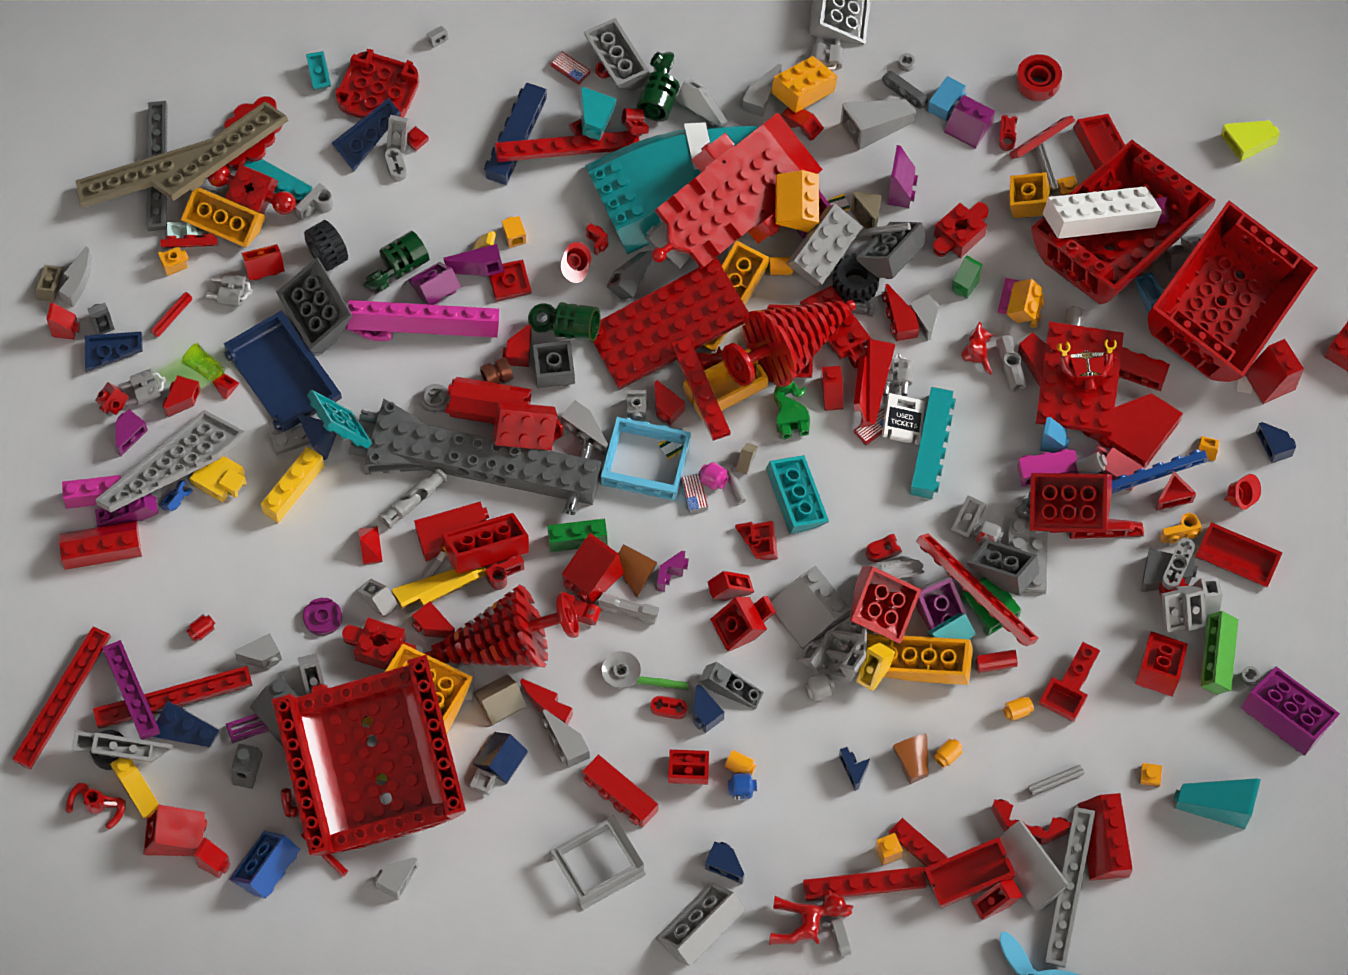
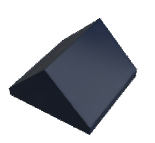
M302 414L299 415L298 418L313 449L323 456V460L328 459L337 434L334 431L329 432L326 430L322 420Z
M494 732L473 765L496 775L497 779L507 784L527 755L528 750L511 734Z

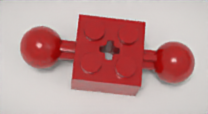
M239 165L235 176L231 175L228 167L223 166L207 177L209 183L215 187L230 186L225 198L261 214L265 213L269 203L281 215L290 214L296 207V200L291 193L286 191L274 193L278 184L277 180L244 165Z

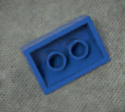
M264 830L229 880L254 896L266 899L273 892L277 882L285 875L289 865L295 861L301 849L285 835Z

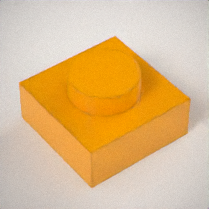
M1075 175L1057 179L1061 196L1070 194L1078 187Z
M1142 763L1140 784L1160 787L1162 765Z

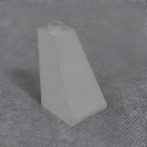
M906 99L845 102L842 104L840 124L857 148L861 150L914 123L916 110Z

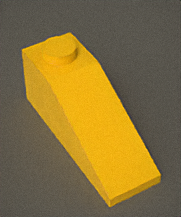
M119 758L110 763L112 770L143 819H145L159 803L131 759Z

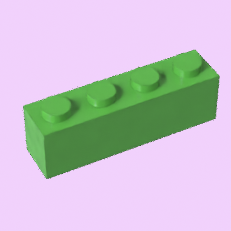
M1224 611L1208 615L1200 685L1216 695L1229 692L1232 688L1239 620Z

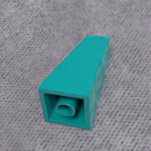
M1253 778L1182 784L1180 790L1176 789L1174 794L1175 809L1245 829L1253 813L1261 779Z

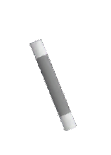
M441 551L421 579L433 576L447 557V554Z

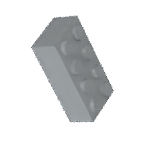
M837 204L827 206L819 217V223L806 235L786 264L813 287L822 285L863 226Z

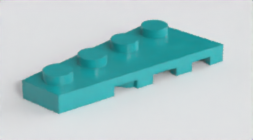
M263 159L254 162L247 160L245 163L246 167L277 180L278 184L274 193L289 192L294 196L296 203H300L313 190L312 186Z

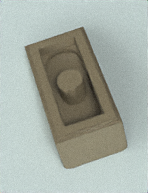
M44 266L35 289L37 300L54 302L63 267Z

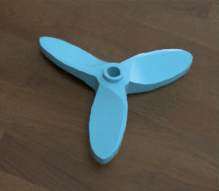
M1007 932L1001 933L1000 946L1006 960L1016 975H1080L1065 970L1036 971L1033 969L1028 956L1017 940Z

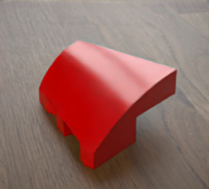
M773 521L757 524L747 522L735 525L736 530L740 533L756 559H778Z

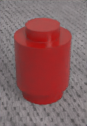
M202 614L189 624V628L185 631L194 642L201 641L215 630L213 625L216 623L209 615L205 616Z

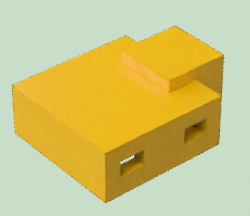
M225 456L196 470L190 477L192 486L222 503L229 495L237 498L238 491L247 484L246 478L243 476L245 474L243 466Z

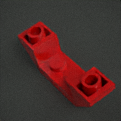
M994 799L991 810L1005 832L1019 820H1009L1013 809L1012 804L1003 799ZM1052 817L1048 831H1045L1040 826L1032 827L1026 825V827L1039 844L1046 845L1068 834L1072 823L1062 817Z

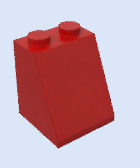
M1283 339L1269 345L1250 366L1245 376L1261 402L1265 404L1296 390L1304 368L1287 341Z
M590 533L561 575L563 585L567 590H573L582 601L594 604L603 592L605 593L624 573L619 554Z
M158 804L146 819L143 855L194 856L195 851L203 840V833L207 827L205 812Z

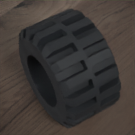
M323 220L305 230L304 238L314 259L316 257L319 258L326 271H330L348 260L345 243L331 223Z
M852 253V256L845 255L844 259L841 258L834 267L832 287L841 299H845L844 302L853 300L854 302L864 304V300L868 302L871 300V297L876 295L880 278H877L857 261L856 253ZM851 275H859L863 277L865 281L861 283H853L849 281L847 277Z

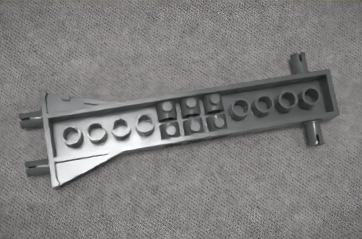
M384 398L378 413L361 410L362 414L359 416V421L375 424L371 438L372 444L367 449L361 445L358 447L351 443L352 447L349 449V455L365 457V475H371V472L382 471L384 474L394 470H400V472L419 470L435 472L434 469L438 467L447 475L566 499L563 512L568 515L569 511H571L570 515H575L578 502L593 505L602 469L601 461L590 459L593 449L591 443H588L587 449L586 442L581 443L579 456L541 449L497 446L492 438L426 425L415 416Z

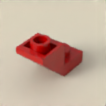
M787 107L781 113L789 127H800L809 141L814 140L824 129L816 116L805 109L795 113Z

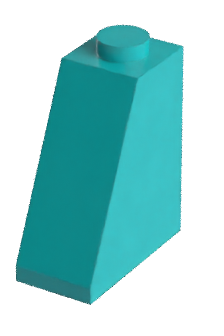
M582 87L580 112L583 135L600 141L615 111L616 98Z

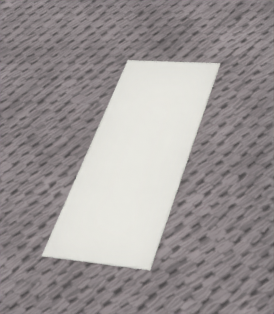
M706 122L684 124L692 159L702 151L701 148L710 142Z

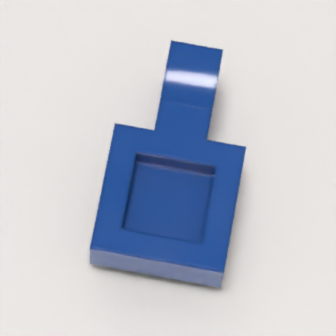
M179 480L176 488L170 491L158 506L164 511H174L180 506L184 496L190 495L193 490L186 488L183 491V486L186 482Z

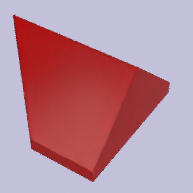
M1173 471L1157 502L1156 511L1193 503L1195 499V491L1175 471Z

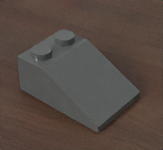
M986 540L967 562L969 567L1001 590L1018 596L1023 593L1039 574L1038 556L1036 554L991 540Z

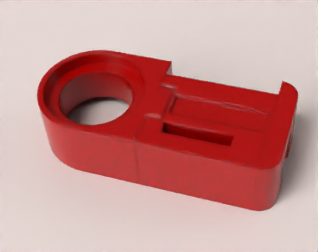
M1003 115L1001 117L999 147L1004 151H1011L1015 147L1017 134L1015 130L1018 120L1016 116L1008 118V115ZM1010 139L1012 144L1005 145L1002 141Z

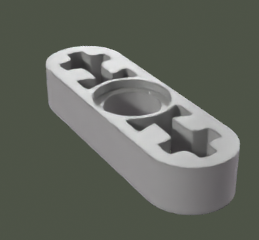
M1183 538L1176 546L1162 579L1163 586L1168 590H1175L1182 580L1195 549V544L1191 539ZM1187 545L1188 549L1185 555H1181L1183 547ZM1175 560H1180L1183 562L1184 566L1182 568H1176L1173 562ZM1172 573H1175L1174 581L1169 583Z

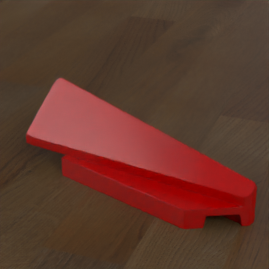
M868 339L867 357H859L853 405L855 411H860L861 413L860 425L862 428L876 423L895 350L894 343Z
M1109 519L1107 533H1069L1070 539L1144 536L1142 522ZM1050 531V533H1060V531Z

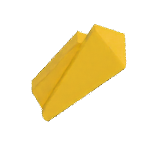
M484 566L457 574L454 569L393 588L392 593L401 609L417 601L423 607L430 601L432 603L486 576V568Z

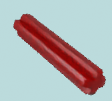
M184 292L152 327L151 333L159 337L192 301V296Z

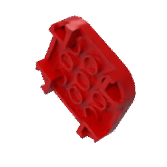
M367 49V51L360 52L357 55L353 54L342 83L336 89V99L340 110L348 115L362 119L389 98L400 111L399 117L404 118L420 81L418 70L413 65V62L407 60L405 63L375 54L374 49Z

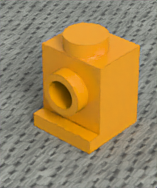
M179 246L163 253L158 252L160 262L167 276L188 268L186 263L189 260L185 250L181 251Z

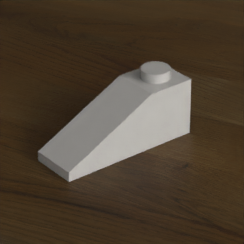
M781 64L772 68L750 85L746 93L742 94L740 101L743 103L742 111L763 117L773 95L771 89L774 76L782 72Z

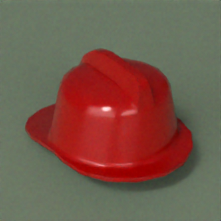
M573 242L565 249L560 268L563 276L570 282L580 283L587 275L592 257L586 245L580 242Z
M1248 474L1238 481L1229 484L1227 496L1224 497V500L1229 501L1232 506L1239 507L1242 510H1246L1254 505L1261 496V483L1258 477L1254 474Z

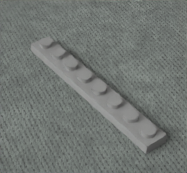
M1077 807L1074 810L1062 872L1069 886L1057 898L1045 964L1066 968L1095 815L1093 810Z

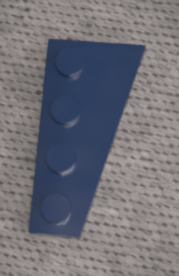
M388 98L334 140L332 144L351 169L355 171L388 130L389 117L391 115L399 116L401 113Z

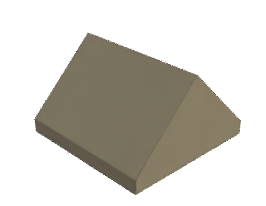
M855 191L852 196L851 213L865 229L877 227L882 195Z
M508 674L473 692L491 725L527 707L516 681Z

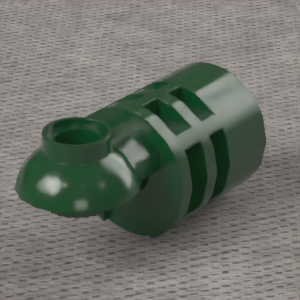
M658 51L650 61L654 71L648 74L636 105L637 109H643L644 117L647 119L665 121L672 110L680 88L679 82L668 74L674 64L673 52L661 53Z
M411 230L382 247L379 253L387 270L382 272L380 269L366 277L367 281L362 285L377 294L389 287L387 281L395 278L398 280L430 260L428 251L419 236Z
M560 302L555 309L550 304L540 303L530 310L528 323L538 333L554 331L556 337L594 342L600 328V310L598 307L567 304L564 302ZM547 315V320L541 323V318Z

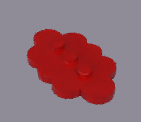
M263 96L258 98L254 104L244 103L237 106L234 110V117L225 122V129L264 102L277 109L276 101L272 97ZM282 126L225 166L236 169L240 164L244 165L247 160L252 162L261 160L266 154V148L274 144L276 140L275 133L279 132Z

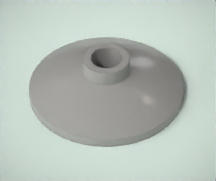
M619 651L606 657L601 671L603 679L607 684L614 688L624 689L638 681L641 674V666L634 655ZM622 670L625 673L623 675H619L618 671Z

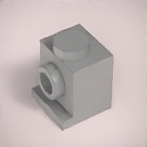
M627 390L628 418L635 421L646 419V390Z

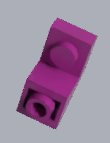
M680 551L660 565L657 591L665 592L666 585H670L671 575L683 576L684 570L688 569L689 558H685L686 551Z

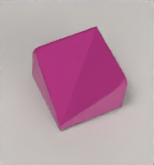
M1167 197L1154 199L1162 210L1157 223L1170 222L1166 207Z

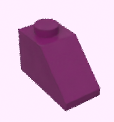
M130 409L120 414L116 421V448L120 456L148 431L145 421Z

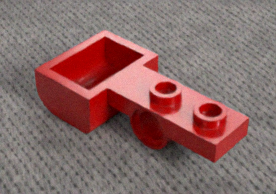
M1082 642L1062 681L1052 677L1038 705L1075 722L1088 694L1080 691L1085 683L1100 650Z

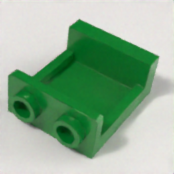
M985 577L979 580L1017 618L1020 617L1022 609L1009 592L1001 590ZM963 590L961 601L963 603L967 602L984 625L983 631L987 636L1003 628L1002 623L998 619L993 618L984 606L975 601V597Z

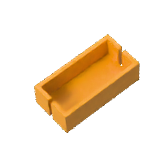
M749 348L745 350L747 353L751 352ZM724 361L704 370L721 411L767 388L768 376L760 364L757 365V362L753 363L756 372L755 378L750 385L745 387L733 380L725 367ZM685 380L683 381V392L690 403L694 404L695 411L703 421L692 392Z

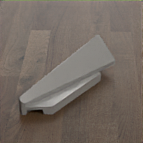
M75 730L71 751H91L93 754L152 763L166 752L172 750V745Z

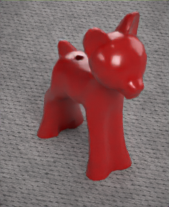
M831 890L823 892L824 902L822 905L800 904L775 896L773 909L800 914L801 926L790 934L770 933L769 945L795 944L800 940H813L816 944H819L820 941L817 936L820 918L822 916L848 917L852 914L854 906L847 905L841 896L832 893Z

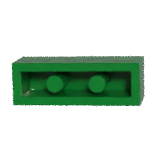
M605 518L547 525L550 552L579 549L590 533L608 545Z

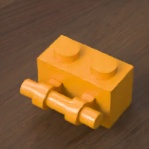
M1033 279L1014 282L1007 315L1017 324L1031 321L1030 327L1036 328L1041 320L1040 312L1045 302L1043 300L1042 287Z

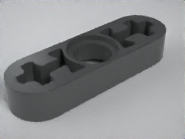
M888 71L882 77L883 83L888 88L906 99L916 108L922 109L928 103V98L924 93L893 71Z

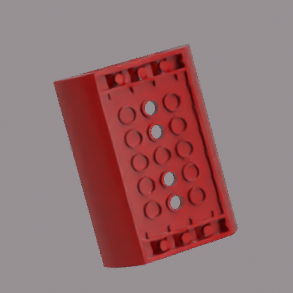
M1132 139L1068 195L1085 193L1083 185L1103 167L1110 164L1114 167L1116 179L1122 182L1123 189L1146 186L1154 199L1167 197L1166 207L1170 222L1157 223L1155 228L1060 239L1057 238L1044 216L1031 227L1034 244L1043 262L1099 305L1111 301L1213 209L1216 200ZM1112 246L1114 249L1106 250L1105 247Z

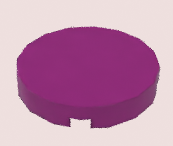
M317 598L305 607L303 621L305 627L311 633L326 636L339 628L342 623V612L340 606L333 602V600Z

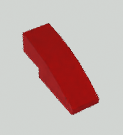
M523 678L521 679V690L540 713H542V710H547L567 725L569 724L573 716L572 708L558 702V693Z

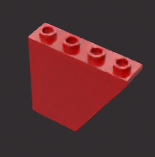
M1150 393L1115 407L1111 435L1082 432L1085 436L1092 437L1098 441L1102 447L1109 448L1110 450L1113 447L1146 468L1179 425L1183 413Z

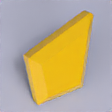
M492 231L480 236L472 250L494 245L496 233Z

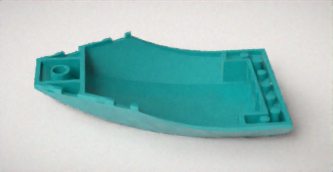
M760 126L707 128L710 143L726 133L733 141L734 146H736ZM685 129L640 140L585 165L627 255L650 244L645 239L648 235L647 231L653 225L657 226L660 222V217L654 210L701 174L699 169H694L693 162L691 161L692 157Z

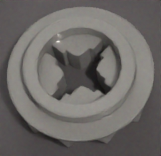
M440 384L428 385L420 394L421 405L427 411L431 410L434 413L439 410L443 411L447 402L450 401L448 389ZM438 396L440 401L435 400L432 403L431 397Z

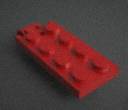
M831 285L800 301V305L833 303L835 301H842L844 303V301ZM849 312L848 318L844 322L842 321L833 335L828 338L827 343L840 360L848 356L850 364L856 369L858 368L859 357H867V340L872 338L854 314Z

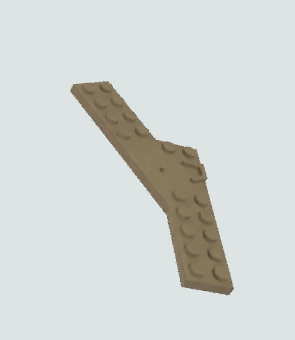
M264 102L211 139L76 180L81 208L93 206L94 204L109 201L139 190H145L152 186L174 201L187 191H194L204 184V179L288 122V118L284 113Z

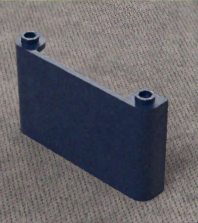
M282 310L224 343L226 351L223 353L228 361L232 360L274 420L272 423L277 431L285 432L301 423L298 418L301 414L311 417L317 413L310 405L311 401L307 396L311 390L334 402L342 399L339 389Z

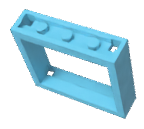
M617 417L601 475V485L676 501L691 443V432L683 431V429L669 428L666 425L658 426L647 421L639 422L628 417L627 419ZM621 432L683 444L673 485L611 472Z

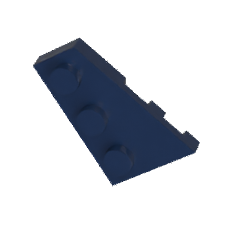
M167 701L156 721L160 734L153 737L211 747L220 729L174 703Z

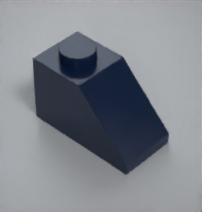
M1264 422L1258 424L1256 433L1271 463L1293 456L1296 443L1287 431Z
M698 684L696 685L693 723L699 730L702 729L707 733L724 720L725 712L707 691Z
M714 841L705 862V869L743 884L744 872L734 849L725 842L718 843Z

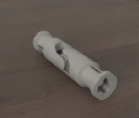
M438 467L434 469L435 472L428 478L422 479L407 492L405 497L398 499L392 504V508L385 514L379 515L387 528L391 529L397 520L403 519L415 506L433 494L440 484L448 481L447 476ZM421 489V496L416 494L415 491Z

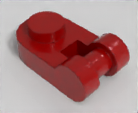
M890 534L883 539L868 544L865 552L867 559L871 562H880L901 554L902 549L896 543L897 538L895 534ZM889 545L891 549L885 550L884 547Z

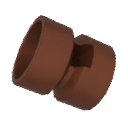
M505 357L495 360L493 365L487 363L480 366L482 378L486 382L499 384L500 381L506 383L514 379L511 367Z

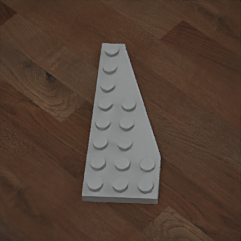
M203 410L95 499L96 503L111 513L219 460L246 437L245 431Z

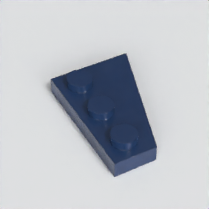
M142 332L85 335L86 372L143 352Z

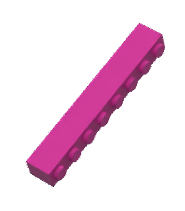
M348 301V308L353 315L347 324V329L498 338L499 309Z

